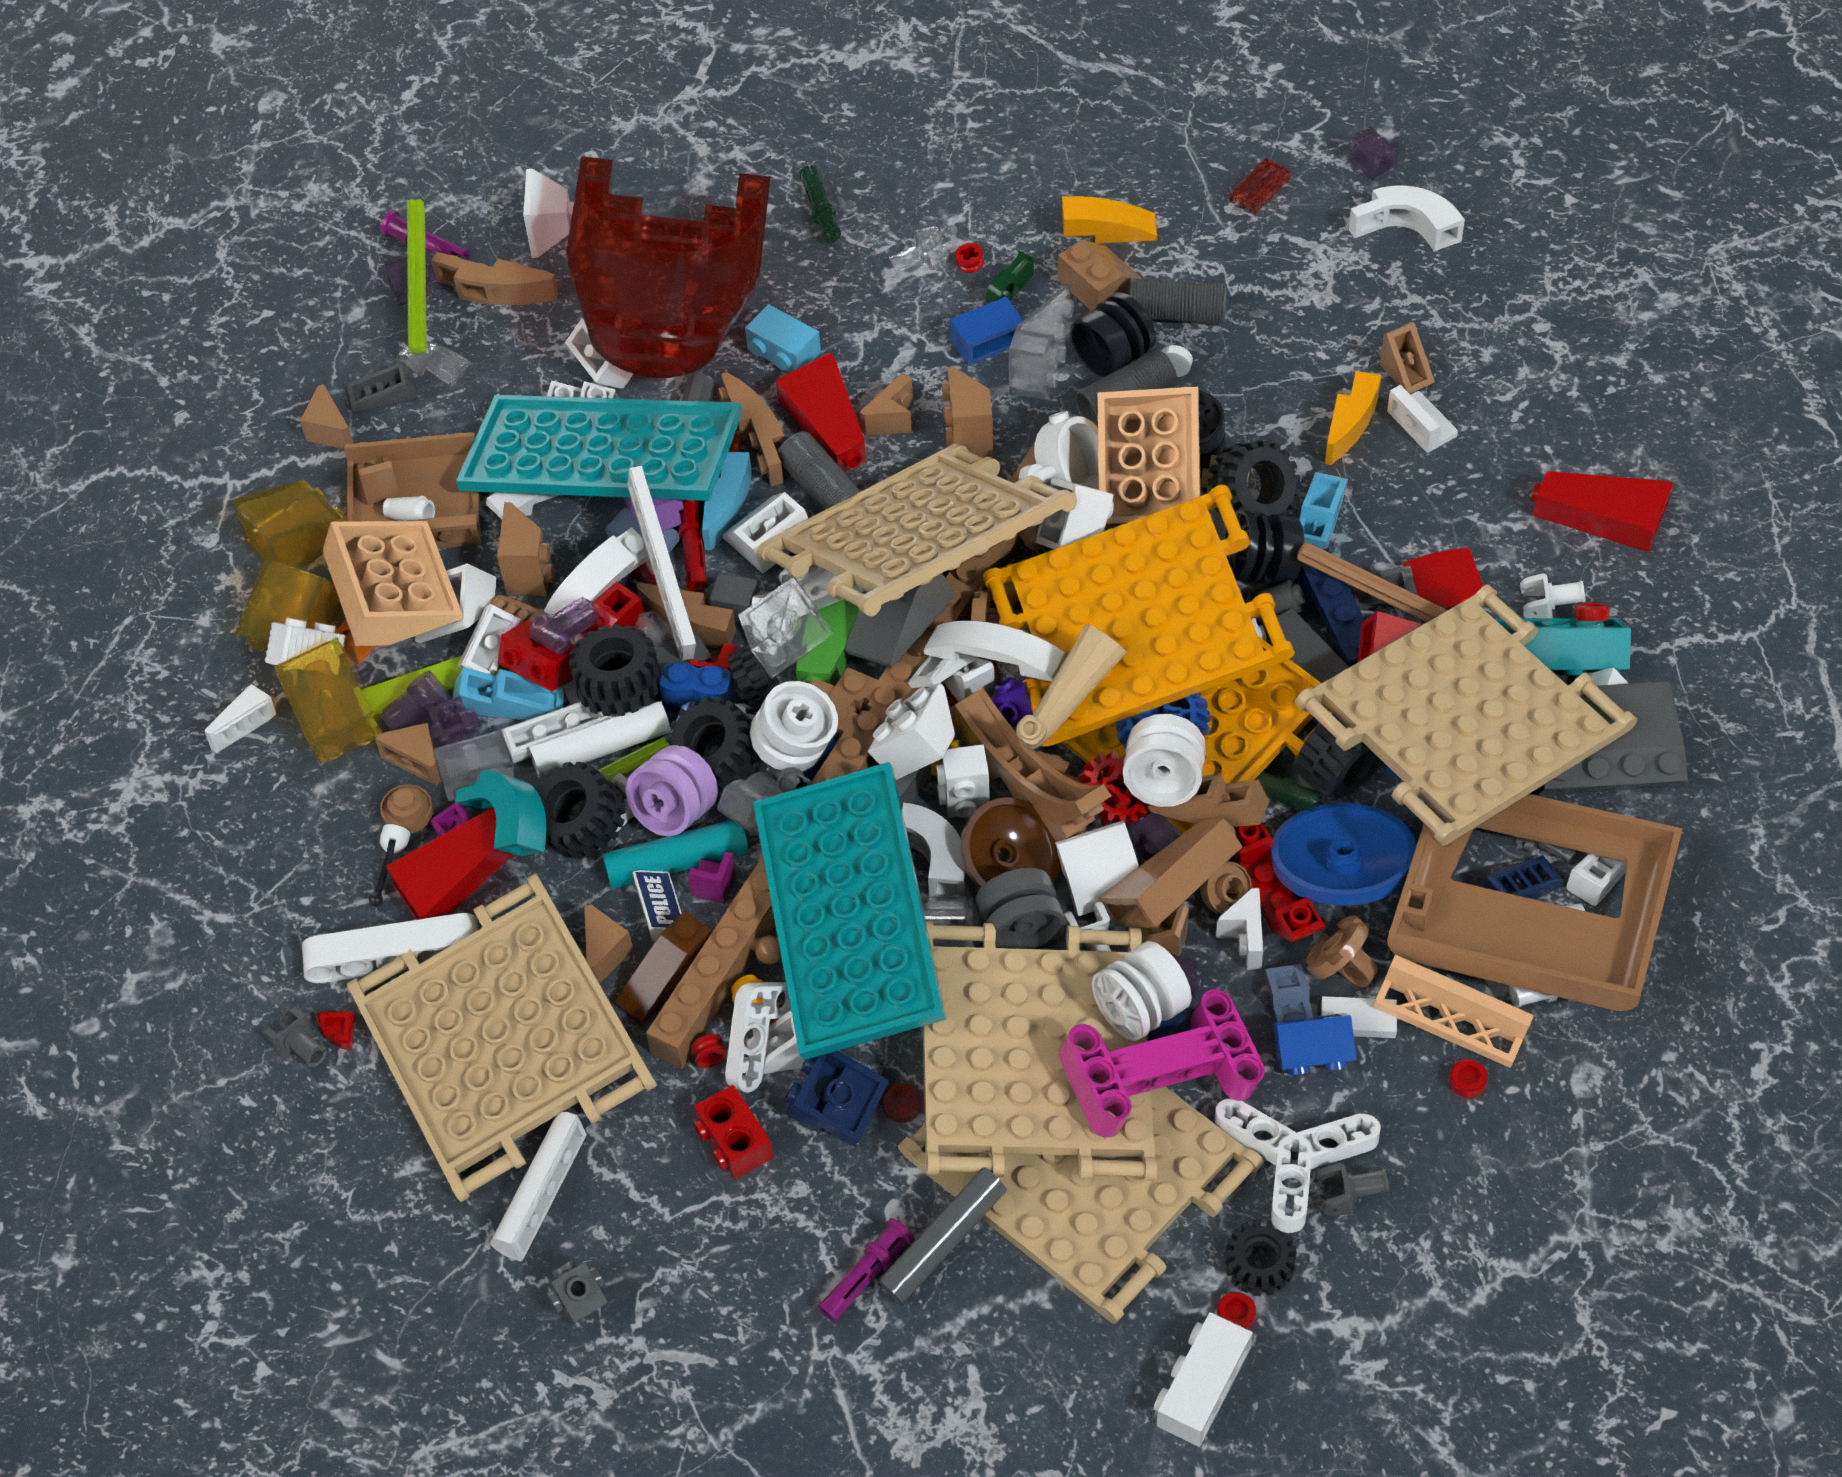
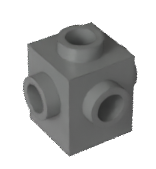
M573 1260L552 1271L555 1279L547 1283L551 1291L546 1293V1296L555 1312L558 1314L563 1311L570 1324L577 1322L608 1303L600 1289L605 1286L604 1281L594 1265L588 1268L586 1263L583 1262L575 1266ZM573 1283L578 1284L580 1287V1294L578 1296L573 1295L571 1292V1285Z

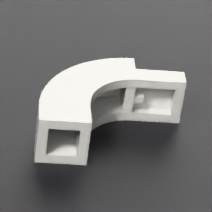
M1387 186L1373 190L1372 201L1351 208L1349 231L1354 238L1389 226L1407 227L1421 234L1433 251H1437L1462 241L1465 219L1448 200L1434 192L1413 186Z
M630 528L617 538L613 535L589 554L562 582L549 600L544 612L559 618L561 622L559 627L566 634L573 631L596 599L614 583L619 582L627 574L649 560L644 539L633 528Z
M903 802L902 811L910 847L922 853L930 863L928 875L929 897L965 900L967 872L961 857L960 836L953 826L936 812L919 805Z

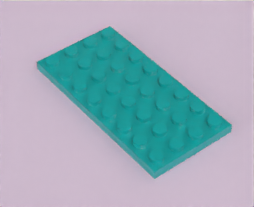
M494 395L456 483L459 491L631 498L627 487L628 473L630 468L642 466L651 498L710 501L743 413L741 403Z
M887 762L753 802L798 1051L803 1060L947 1020L896 778L891 763Z

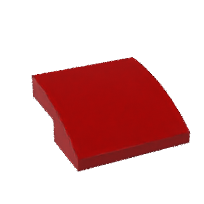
M1470 548L1436 552L1401 563L1403 567H1411L1417 595L1447 610L1474 596L1483 587Z

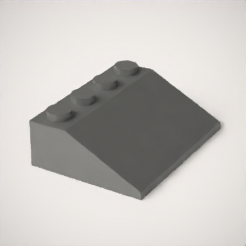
M1670 681L1597 686L1624 712L1630 711L1638 719L1637 723L1623 736L1537 788V795L1679 787L1687 782L1685 745ZM1581 696V698L1588 705H1590L1598 714H1600L1609 724L1614 723V721L1608 715H1606L1597 705H1595L1587 696Z

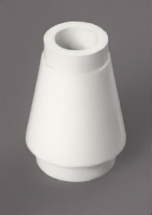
M425 496L387 498L383 505V514L385 517L397 521L434 518L435 506Z

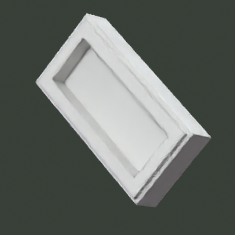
M1322 996L1321 1016L1338 1013L1351 1015L1353 1035L1355 1037L1396 1038L1397 1018L1373 1008L1375 999ZM1386 999L1392 1003L1397 1004V1000Z

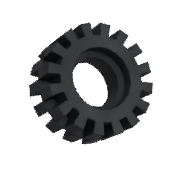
M753 642L729 654L728 661L730 663L729 667L734 673L732 674L734 680H737L739 690H742L743 696L748 700L749 705L758 710L770 691L779 685V680L774 674V669L769 664L770 661L767 657L765 658L763 650Z
M1261 1219L1254 1220L1253 1227H1250L1248 1222L1241 1224V1231L1236 1228L1232 1232L1231 1239L1229 1238L1227 1242L1225 1258L1227 1275H1232L1231 1282L1235 1286L1239 1283L1242 1284L1241 1291L1248 1293L1249 1288L1254 1289V1296H1261V1290H1266L1267 1296L1273 1295L1275 1287L1281 1291L1285 1288L1286 1281H1291L1295 1269L1297 1251L1296 1245L1293 1246L1294 1239L1291 1234L1285 1236V1232L1273 1229L1274 1225L1270 1220H1267L1266 1226H1261ZM1253 1247H1265L1274 1253L1276 1261L1269 1268L1258 1269L1252 1267L1247 1262L1246 1253Z

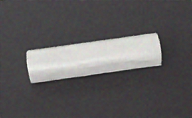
M658 701L639 708L637 712L632 713L630 711L625 713L624 716H615L532 745L530 752L538 777L541 778L543 775L549 776L551 774L550 769L555 766L561 769L563 763L571 762L573 765L576 762L586 763L671 733L670 724L662 702Z
M581 702L501 730L510 758L514 764L531 758L530 747L532 745L617 716V714H611L610 717L603 716L601 711L595 714L590 711L589 707H584Z
M561 1111L555 1116L491 1240L492 1247L502 1255L520 1262L524 1259L587 1135L578 1115Z

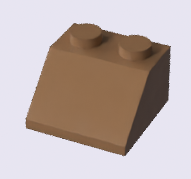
M1081 240L1058 254V281L1090 310H1094L1099 303L1105 301L1106 298L1114 293L1121 292L1129 295L1131 279H1142L1108 247Z
M504 502L497 557L506 595L547 596L548 583L554 582V564L549 563V543H544L541 528L514 504Z

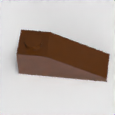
M684 910L659 935L615 1000V1006L642 1026L669 999L711 935L712 930Z

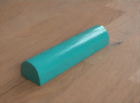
M738 817L685 831L678 835L667 836L603 853L602 857L611 889L614 890L635 884L633 871H663L673 874L698 867L701 859L718 862L722 861L725 852L733 853V857L748 854L749 849L741 819Z

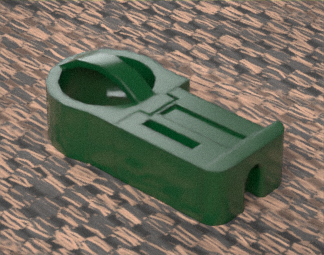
M1019 251L1014 261L1005 270L1002 269L991 281L986 292V302H994L1004 297L1011 301L1032 278L1034 274V257Z

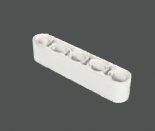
M457 913L309 937L302 943L304 978L311 983H327L365 977L399 956L401 957V954L407 953L410 948L421 964L479 930L478 919L473 914Z

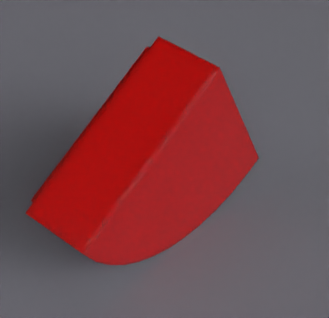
M317 1012L318 1025L325 1039L338 1048L352 1050L356 1019L354 1012Z

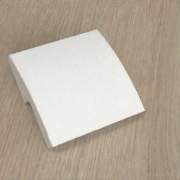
M1123 820L1055 842L1062 872L1067 879L1074 910L1078 916L1094 912L1093 906L1094 903L1099 902L1098 898L1139 867Z

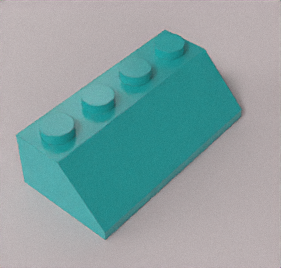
M1494 618L1510 634L1515 633L1501 618ZM1521 618L1525 622L1530 621L1538 628L1536 636L1524 646L1550 670H1564L1566 675H1581L1585 673V670L1601 671L1614 667L1620 673V669H1630L1631 628L1620 618H1609L1605 621H1581L1575 618Z

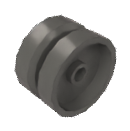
M1020 868L1005 872L988 881L980 888L975 897L980 919L984 923H992L995 927L996 948L1040 949L1058 938L1066 927V918L1061 904L1056 900V891L1051 877L1044 870Z

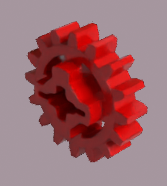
M1111 751L1106 756L1103 753H1099L1094 759H1091L1083 766L1084 771L1078 776L1077 780L1091 786L1104 784L1111 794V797L1101 803L1104 810L1094 816L1099 815L1101 817L1102 826L1107 825L1110 821L1116 823L1123 820L1125 825L1129 827L1147 814L1146 808L1149 804L1142 802L1132 795L1125 785L1123 765L1126 754L1118 759L1116 751ZM1103 771V774L1100 776V780H1097L1099 772ZM1130 799H1133L1132 806L1127 809V805L1131 803Z

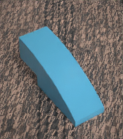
M749 452L727 453L721 469V478L717 480L710 501H705L702 524L705 550H712L723 539L722 534L732 527L743 508L752 476Z
M1315 472L1302 504L1299 519L1303 526L1304 542H1308L1321 549L1329 547L1348 479Z
M463 667L454 683L451 709L494 718L529 720L563 708L565 692L562 689L563 686L551 692L517 673L500 669L497 675L494 676Z

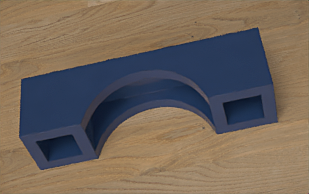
M1329 548L1323 549V550H1325V551L1331 553V551H1330ZM1302 563L1295 583L1299 584L1303 591L1306 606L1314 605L1321 614L1329 635L1331 649L1351 667L1358 660L1361 625L1365 619L1346 583Z

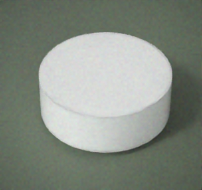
M1177 345L1164 348L1162 352L1173 363L1177 377L1188 374L1193 362L1191 353L1184 347Z

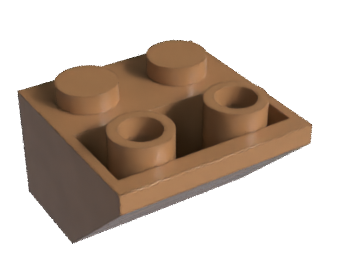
M947 367L948 381H942L943 401L949 400V402H943L944 422L946 426H951L945 427L947 447L957 443L965 446L969 452L980 457H992L993 422L990 390L957 368Z

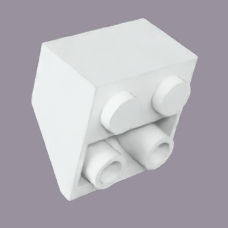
M784 492L770 497L723 533L722 536L724 540L763 574L776 563H767L761 560L757 555L758 546L767 539L808 519L805 509ZM784 549V550L782 551V552H784V553H786V554L791 553V552L788 551L787 549Z
M939 682L927 689L921 687L911 697L905 700L897 699L886 710L887 717L884 723L873 733L875 739L867 752L879 764L890 762L894 769L896 780L942 759L955 736L944 686Z

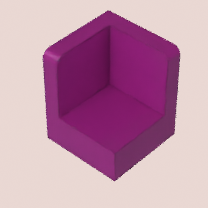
M725 852L721 864L701 859L698 869L690 868L687 876L691 896L718 903H726L736 877L733 853Z

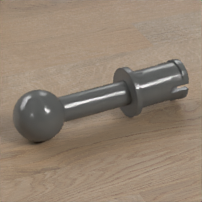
M763 760L760 761L759 773L761 777L768 782H777L778 788L783 793L813 784L809 778L804 777L803 772L798 768L789 767L781 771L774 769Z

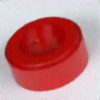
M1598 602L1578 603L1575 606L1574 618L1581 621H1605L1609 619L1610 606Z
M1472 1059L1460 1060L1451 1068L1449 1076L1450 1088L1455 1094L1463 1098L1478 1097L1486 1088L1488 1073L1485 1067L1478 1061Z
M1231 1292L1220 1299L1217 1306V1316L1249 1330L1254 1325L1256 1319V1306L1248 1295L1240 1292Z

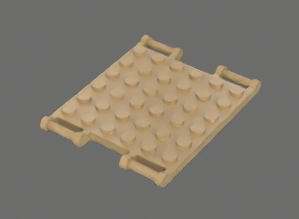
M956 443L767 539L758 546L757 555L767 563L774 562L787 570L788 574L795 578L804 577L809 567L814 564L837 575L827 585V592L831 597L837 600L845 599L858 606L859 610L867 616H874L880 611L882 604L901 598L905 592L916 586L931 582L933 577L944 571L958 568L961 562L973 556L986 553L991 546L1014 538L1016 533L1029 526H1036L1042 523L1044 518L1059 510L1064 512L1072 511L1077 504V497L1068 490L1059 491L1045 485L1040 478L1032 475L1016 483L998 477L1000 464L996 459L980 457L969 452L965 446ZM787 549L796 555L792 557L782 551ZM857 585L868 592L863 594L852 587Z
M1489 584L1483 586L1469 599L1317 687L1303 690L1295 700V704L1302 711H1308L1336 738L1335 743L1341 749L1346 751L1363 742L1404 782L1395 788L1392 798L1399 805L1405 804L1435 833L1434 838L1442 846L1451 843L1623 736L1635 726L1638 720L1630 711L1624 712L1594 684L1595 680L1588 673H1582L1572 684L1566 685L1524 645L1536 636L1538 628L1530 621L1525 622L1496 596L1497 591ZM1486 606L1490 608L1499 618H1501L1509 627H1511L1515 631V633L1510 634L1483 608ZM1581 696H1587L1606 715H1608L1614 721V723L1609 724L1600 714H1598L1590 705H1588L1581 698ZM1323 705H1325L1347 728H1345ZM1417 796H1419L1424 802H1426L1446 823H1444V822H1443L1425 803H1423Z
M537 873L527 877L528 882L484 907L481 904L474 908L473 911L482 928L420 964L410 948L407 953L401 954V957L399 956L362 979L354 978L346 983L444 1175L460 1202L470 1198L472 1191L514 1166L518 1169L527 1164L514 1140L555 1117L561 1111H565L579 1102L591 1124H594L602 1119L601 1115L642 1090L650 1091L657 1086ZM536 894V896H535L534 898L528 900L527 902H525V903H523L522 905L518 906L517 908L511 910L510 912L506 913L505 915L499 917L498 919H496V920H494V921L492 920L494 917L498 916L499 914L505 912L506 910H508V909H510L511 907L517 905L518 903L522 902L523 900H525V899L529 898L530 896ZM409 968V971L366 995V992ZM635 1069L638 1074L637 1077L594 1102L591 1100L590 1095ZM504 1147L507 1154L465 1179H461L460 1172Z
M926 921L947 1019L922 1026L926 1175H939V1172L978 1173L982 1168L986 1167L996 1177H1004V1154L1077 1155L1079 1179H1091L1092 1175L1142 1176L1143 1180L1156 1181L1157 1159L1155 1158L1151 1091L1129 1096L1132 1110L1117 1135L1106 1138L1099 1136L1089 1126L1059 1058L1060 1048L1068 1033L1078 1024H1087L1094 1027L1101 1035L1108 1052L1148 1041L1147 1035L1137 1041H1132L1119 1034L1100 1011L1094 998L1091 984L1093 975L1117 960L1122 961L1124 955L1141 945V928L1129 927L1128 931L1080 930L1079 926H1067L1066 950L996 948V930L992 923H984L983 927L933 925V921ZM933 940L982 941L983 948L933 946ZM1079 944L1127 945L1128 952L1080 951ZM1076 1045V1047L1080 1050H1084L1082 1047ZM1091 1078L1094 1082L1099 1083L1098 1080ZM1105 1110L1106 1113H1108L1109 1115L1115 1117V1115H1114L1113 1113H1111L1110 1111ZM939 1152L990 1153V1157L939 1156ZM1092 1156L1141 1157L1142 1161L1092 1160Z
M1167 1087L1151 1090L1155 1158L1157 1159L1156 1181L1143 1180L1142 1176L1092 1175L1091 1179H1079L1077 1155L1004 1154V1177L997 1178L1007 1188V1192L982 1218L987 1224L1113 1324H1116L1124 1315L1123 1310L1152 1278H1159L1167 1269L1165 1263L1157 1255L1149 1253L1147 1250L1191 1203H1194L1206 1214L1215 1217L1223 1209L1222 1203L1251 1172L1256 1173L1264 1165V1160L1256 1151L1244 1147ZM924 1124L911 1138L906 1137L898 1145V1149L903 1156L926 1174V1155L921 1150L925 1145ZM939 1152V1156L990 1157V1153ZM1092 1156V1160L1142 1161L1141 1157ZM1232 1159L1239 1163L1212 1193L1203 1191ZM939 1172V1175L928 1176L956 1197L977 1173ZM1134 1263L1138 1264L1141 1267L1140 1270L1112 1299H1106L1104 1295Z

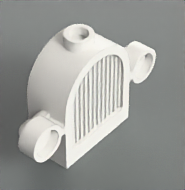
M1068 411L1050 415V422L1040 429L1036 437L1034 447L1036 464L1024 466L1019 472V480L1032 475L1040 478L1045 485L1050 486L1052 477L1099 490L1097 426L1085 417L1077 416L1070 418Z

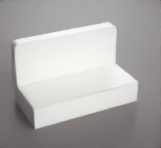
M1401 385L1390 390L1387 412L1427 453L1457 437L1458 430L1420 391L1410 395Z

